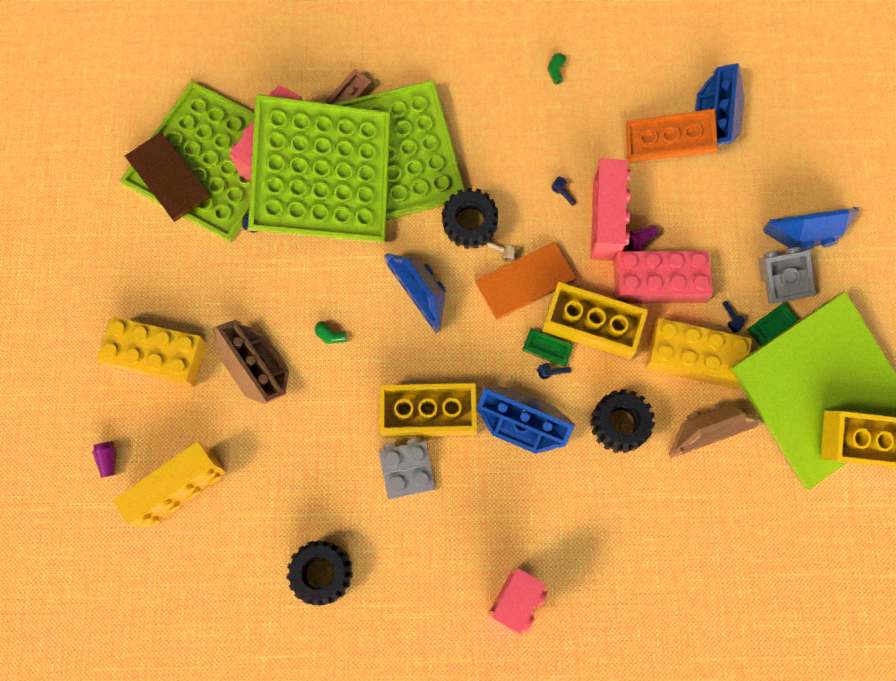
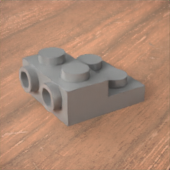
M800 247L787 248L785 254L779 255L778 251L764 253V258H758L761 281H765L768 303L774 304L816 296L810 250H801Z
M421 438L407 440V445L398 446L397 443L383 445L384 449L379 450L388 500L435 491L426 441L421 442Z

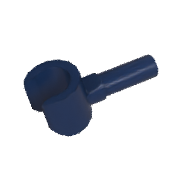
M558 176L552 184V191L564 196L573 206L576 201L564 189L567 181Z
M724 301L722 304L732 319L727 325L732 332L736 333L742 329L744 318L736 315L728 301Z
M545 363L537 368V372L540 378L544 380L556 374L571 373V368H555L551 370L549 363Z

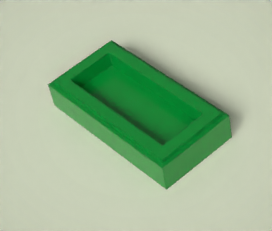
M783 302L749 327L747 331L762 346L792 326L799 319Z
M531 328L522 351L566 367L574 344Z

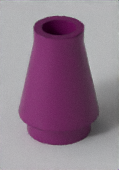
M654 225L629 231V243L625 246L629 251H640L652 239L658 236L657 228Z
M113 442L94 444V451L91 452L98 467L100 478L114 476L116 447H114Z

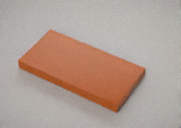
M715 109L627 120L626 142L628 163L718 152Z
M555 241L475 280V283L497 321L555 292L558 282L569 285L576 281V277Z

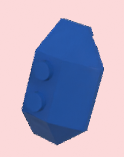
M739 63L717 67L713 75L697 93L695 111L715 109L717 145L733 143L741 134L744 90Z
M853 207L771 219L764 226L763 231L788 248L800 247L801 250H809L819 245H822L824 248L835 245L836 241L844 235L858 214L859 208Z
M387 253L384 255L386 265L435 334L438 333L445 306V287L440 281H435L432 277L434 273L427 263L423 264L418 258Z
M485 387L476 408L491 435L535 454L558 447H566L575 426L555 406L512 388Z

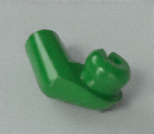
M561 53L554 54L547 67L554 85H558L564 80L559 69L564 65L563 63H566V57Z
M319 321L314 328L315 334L324 343L347 342L346 331L333 332L324 321Z

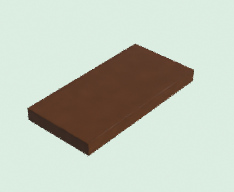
M162 132L125 155L126 159L174 223L211 198L210 194Z

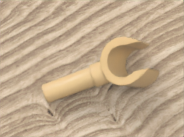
M488 241V247L503 253L502 259L510 263L515 261L516 253L512 246L503 247Z

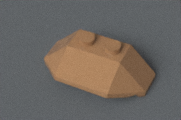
M237 320L216 326L215 334L220 359L244 396L263 404L285 396L289 371L266 337L250 327L241 325V322Z
M717 404L708 408L709 412L701 415L700 411L686 416L687 420L681 424L669 452L670 459L757 428L765 422L762 418L731 404L725 407L722 404Z

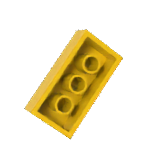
M558 282L542 332L631 360L636 353L648 310Z
M111 316L96 361L108 368L194 387L208 344L200 336Z
M658 318L652 328L645 369L737 390L741 386L730 367L750 354L752 338Z
M475 383L380 385L379 433L381 437L476 436Z
M824 411L820 459L896 467V417L844 411Z
M197 441L112 501L127 525L150 529L160 522L159 518L163 515L177 511L181 507L180 503L186 499L190 500L201 493L200 489L207 484L212 485L222 478L221 474L226 471L213 451Z

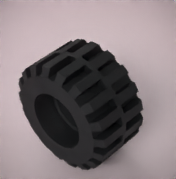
M467 188V191L463 192L460 189L457 191V195L452 194L449 196L450 200H446L444 204V209H442L443 228L445 234L448 235V239L451 242L454 241L455 245L459 247L463 245L465 249L473 246V249H475L480 244L484 246L487 244V240L493 238L498 225V208L495 207V201L493 199L490 200L489 194L486 192L482 194L480 189H476V192H474L472 188ZM465 209H476L483 215L484 220L475 229H465L457 223V216Z
M621 389L620 392L612 391L609 395L606 394L593 410L590 426H593L592 434L598 437L596 441L599 444L602 442L605 445L603 448L606 450L611 448L614 453H619L620 451L628 453L639 448L652 435L653 432L651 430L655 427V422H652V419L655 417L654 412L649 411L652 406L650 403L645 404L643 402L645 398L642 395L638 398L636 396L637 392L631 391L627 393V389ZM613 410H624L632 416L634 420V431L632 433L622 434L612 427L610 413Z
M321 540L317 542L311 541L306 546L302 545L299 547V551L291 556L292 562L288 563L287 566L289 574H286L287 580L290 581L288 586L290 590L294 591V596L297 599H301L303 603L314 606L328 605L338 601L340 597L344 596L347 588L350 587V580L353 577V572H351L352 563L349 561L347 553L339 546ZM325 558L333 565L334 577L327 587L315 588L308 582L307 569L313 560Z

